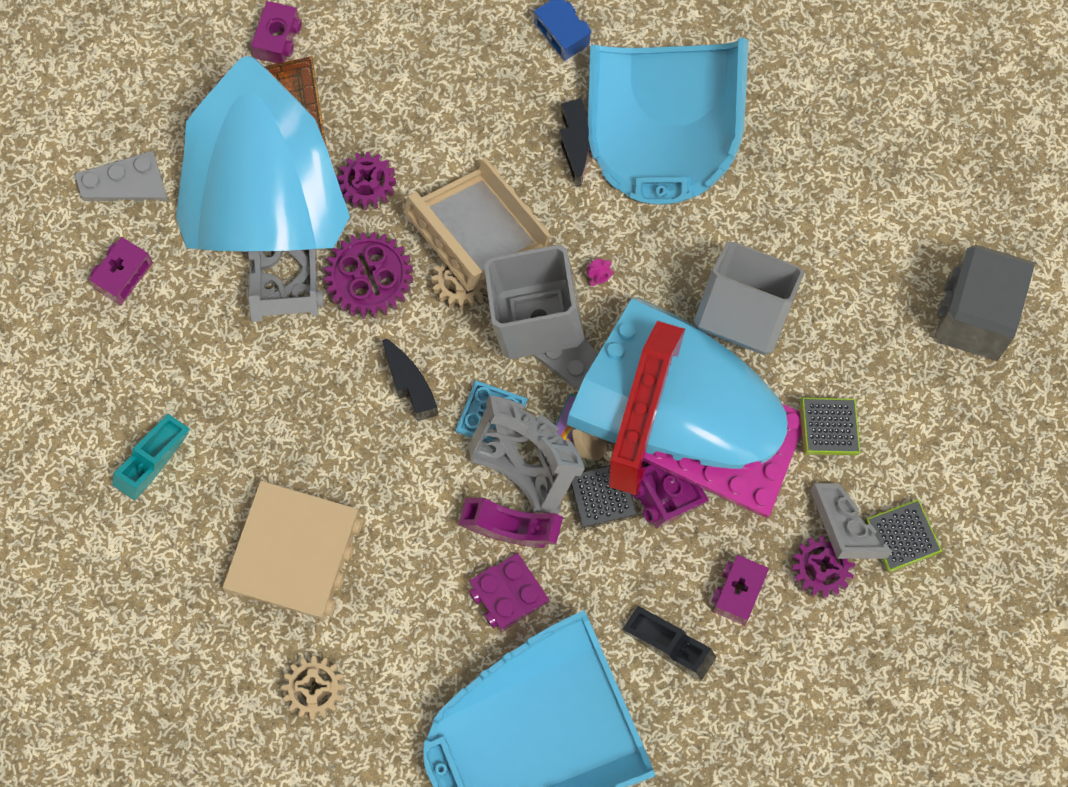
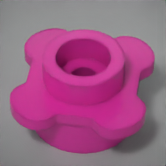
M596 259L588 265L586 273L591 279L589 281L591 286L605 283L613 275L614 271L610 268L612 265L610 260Z

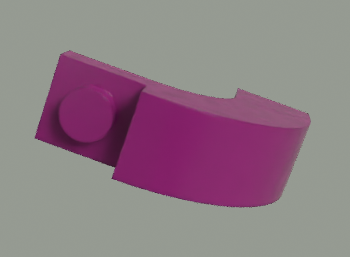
M465 498L458 525L495 540L526 547L545 548L546 544L557 543L563 517L556 513L520 512L498 505L486 498Z

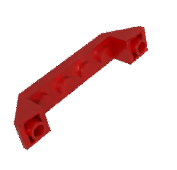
M657 321L643 347L611 457L609 487L638 495L645 467L641 465L673 356L678 357L685 328Z

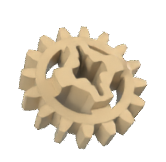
M439 258L441 267H433L434 274L436 275L431 276L432 284H435L433 287L434 294L441 293L439 295L440 302L449 300V308H452L457 303L460 310H463L465 303H468L473 308L475 299L482 302V293H488L487 284L484 283L468 293L462 283L458 282V278L449 270V267ZM447 289H452L456 294L451 293Z
M312 656L311 663H307L304 658H301L302 666L298 668L292 664L293 674H284L283 676L289 682L287 685L281 686L282 691L289 693L283 697L285 703L293 702L289 710L293 713L299 709V718L304 719L306 714H309L311 721L316 720L317 714H321L326 719V711L330 709L336 713L335 702L343 703L344 701L339 695V692L346 691V687L339 684V682L344 680L343 674L335 675L338 666L334 664L328 667L329 660L327 658H324L321 663H318L316 656ZM320 670L327 673L331 677L332 682L324 681L321 678ZM308 671L307 675L301 681H297L303 673ZM313 682H316L321 688L316 689L315 694L312 695L307 688L312 687ZM295 695L304 696L307 699V706L299 703ZM331 696L326 703L320 706V701L323 698Z

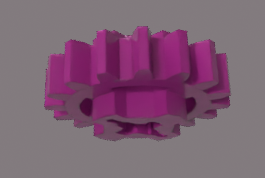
M368 151L363 158H361L359 153H356L355 161L347 158L348 167L340 166V173L342 175L337 176L345 202L347 203L352 200L354 208H357L359 204H363L364 210L368 209L369 204H372L377 209L379 201L385 204L388 203L386 195L393 196L394 190L392 187L396 186L394 168H389V160L386 159L381 162L380 154L371 158ZM353 175L354 180L351 181L352 185L349 186L350 177ZM384 176L385 181L383 186L381 187L379 182L382 180V177Z
M823 535L819 536L817 543L812 538H809L807 541L808 547L801 544L798 547L801 554H794L792 560L798 563L791 567V571L798 572L794 582L802 581L804 584L801 591L804 592L808 588L811 589V597L813 598L818 592L821 593L823 599L828 597L829 592L836 597L839 594V588L846 590L849 586L845 580L851 581L854 575L848 571L854 569L855 563L848 562V559H839L841 564H838L833 556H836L830 540L825 542ZM815 550H823L818 555H808ZM821 562L826 563L827 570L825 572L820 571ZM805 570L810 572L813 580L808 577ZM828 579H837V581L832 584L823 585L824 581Z

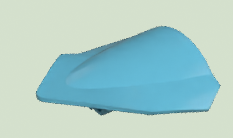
M250 56L242 57L210 91L186 121L184 156L176 219L185 246L190 249L212 251H287L334 248L350 215L317 122L304 106L258 60Z

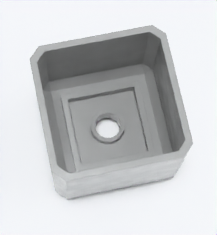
M726 242L710 274L694 323L698 330L762 355L772 353L805 272L799 266L736 242Z
M554 245L493 257L485 263L484 269L491 321L503 356L508 359L521 358L578 347L584 341L576 282L566 248L561 245Z

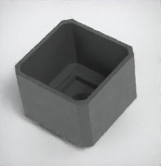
M977 244L967 248L957 266L954 265L951 275L948 276L944 286L946 294L944 300L940 302L936 315L940 317L935 334L941 344L998 361L1017 332L1035 262Z

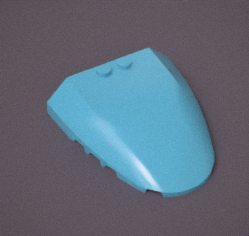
M632 298L585 375L568 415L567 425L606 441L616 443L643 347L656 322L661 321L685 328L686 330L678 357L673 356L646 453L654 454L658 451L673 455L674 460L680 461L684 457L700 460L701 465L730 469H742L745 464L757 461L763 464L771 459L782 446L787 434L788 425L786 411L780 399L771 388L738 356L703 331L698 330L697 327L643 298Z
M585 610L536 634L514 651L505 654L501 660L489 669L481 672L479 677L459 691L433 719V724L427 738L424 740V765L433 787H631L656 777Z

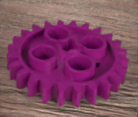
M361 232L360 240L350 235V244L342 240V250L333 248L336 258L327 257L330 266L324 267L325 274L328 275L324 278L325 285L329 286L327 288L328 295H334L332 298L333 303L338 304L341 302V311L344 312L350 307V313L353 317L358 311H361L362 319L366 318L368 312H371L373 318L376 319L377 311L381 310L386 316L387 307L390 306L392 309L397 310L396 300L405 302L403 293L411 292L410 286L407 284L413 283V276L409 275L413 273V266L407 265L411 261L409 255H404V247L396 248V239L387 243L386 234L379 240L375 232L371 234L370 238H366L365 233ZM359 255H363L368 270L373 275L374 283L380 292L378 296L374 294L369 278L364 273L363 265L358 258ZM374 255H381L383 257L378 262L370 260ZM349 265L358 267L354 272L345 271V268ZM384 278L394 280L390 285L380 284ZM361 288L368 290V292L363 296H357L355 294V292Z

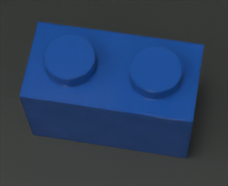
M550 0L534 10V24L564 61L590 45L591 29L584 20L580 21L576 16V11L569 1Z

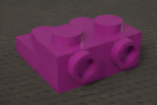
M653 465L645 468L638 495L631 494L635 499L639 498L644 507L643 516L648 523H653L656 529L678 519L685 513L705 505L709 501L702 488Z
M516 553L496 567L493 565L469 581L471 589L468 592L477 605L483 604L487 610L484 614L487 622L492 629L498 627L501 633L549 602V598L519 553Z

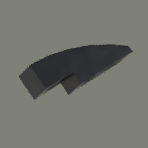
M582 98L561 104V117L565 128L559 130V142L576 187H580L583 183L589 147V129Z
M389 339L382 340L398 398L410 396L417 421L438 416V408L432 391L419 369Z
M637 606L622 629L633 639L702 681L717 658L710 647L689 637L684 630Z

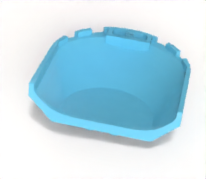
M739 38L738 41L725 44L652 48L590 46L589 144L593 158L597 159L603 171V176L614 188L640 202L668 205L690 200L702 194L719 181L737 155L743 137L749 40Z

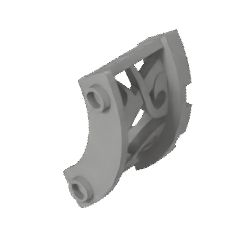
M309 249L310 260L302 252L303 250L286 251L302 266V270L285 287L275 275L263 273V270L269 269L279 262L283 251H275L272 257H266L264 255L265 251H248L249 261H254L255 265H252L251 273H249L248 299L251 322L263 321V316L312 312L313 316H318L319 307H324L323 291L319 290L317 249ZM309 277H310V286L307 285V284H304V283L308 280ZM270 283H274L279 290L275 291L274 286L271 289H266L265 287ZM303 293L309 295L307 297H299V295Z
M490 395L486 402L487 408L472 439L468 442L471 462L490 467L510 478L525 493L535 512L559 514L561 511L560 503L575 476H581L585 469L578 451L571 441L566 442L558 434L559 428L541 414L537 418L524 411L525 406L520 403ZM491 424L496 425V429H489ZM485 436L497 437L489 443L483 441ZM532 441L537 446L542 465H531L525 462L514 442Z

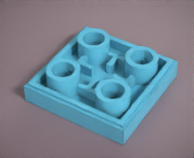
M475 380L457 425L456 433L469 438L473 437L487 408L486 402L490 395L512 400L525 407L528 398ZM491 424L489 429H496V425ZM485 436L483 441L489 443L497 437Z

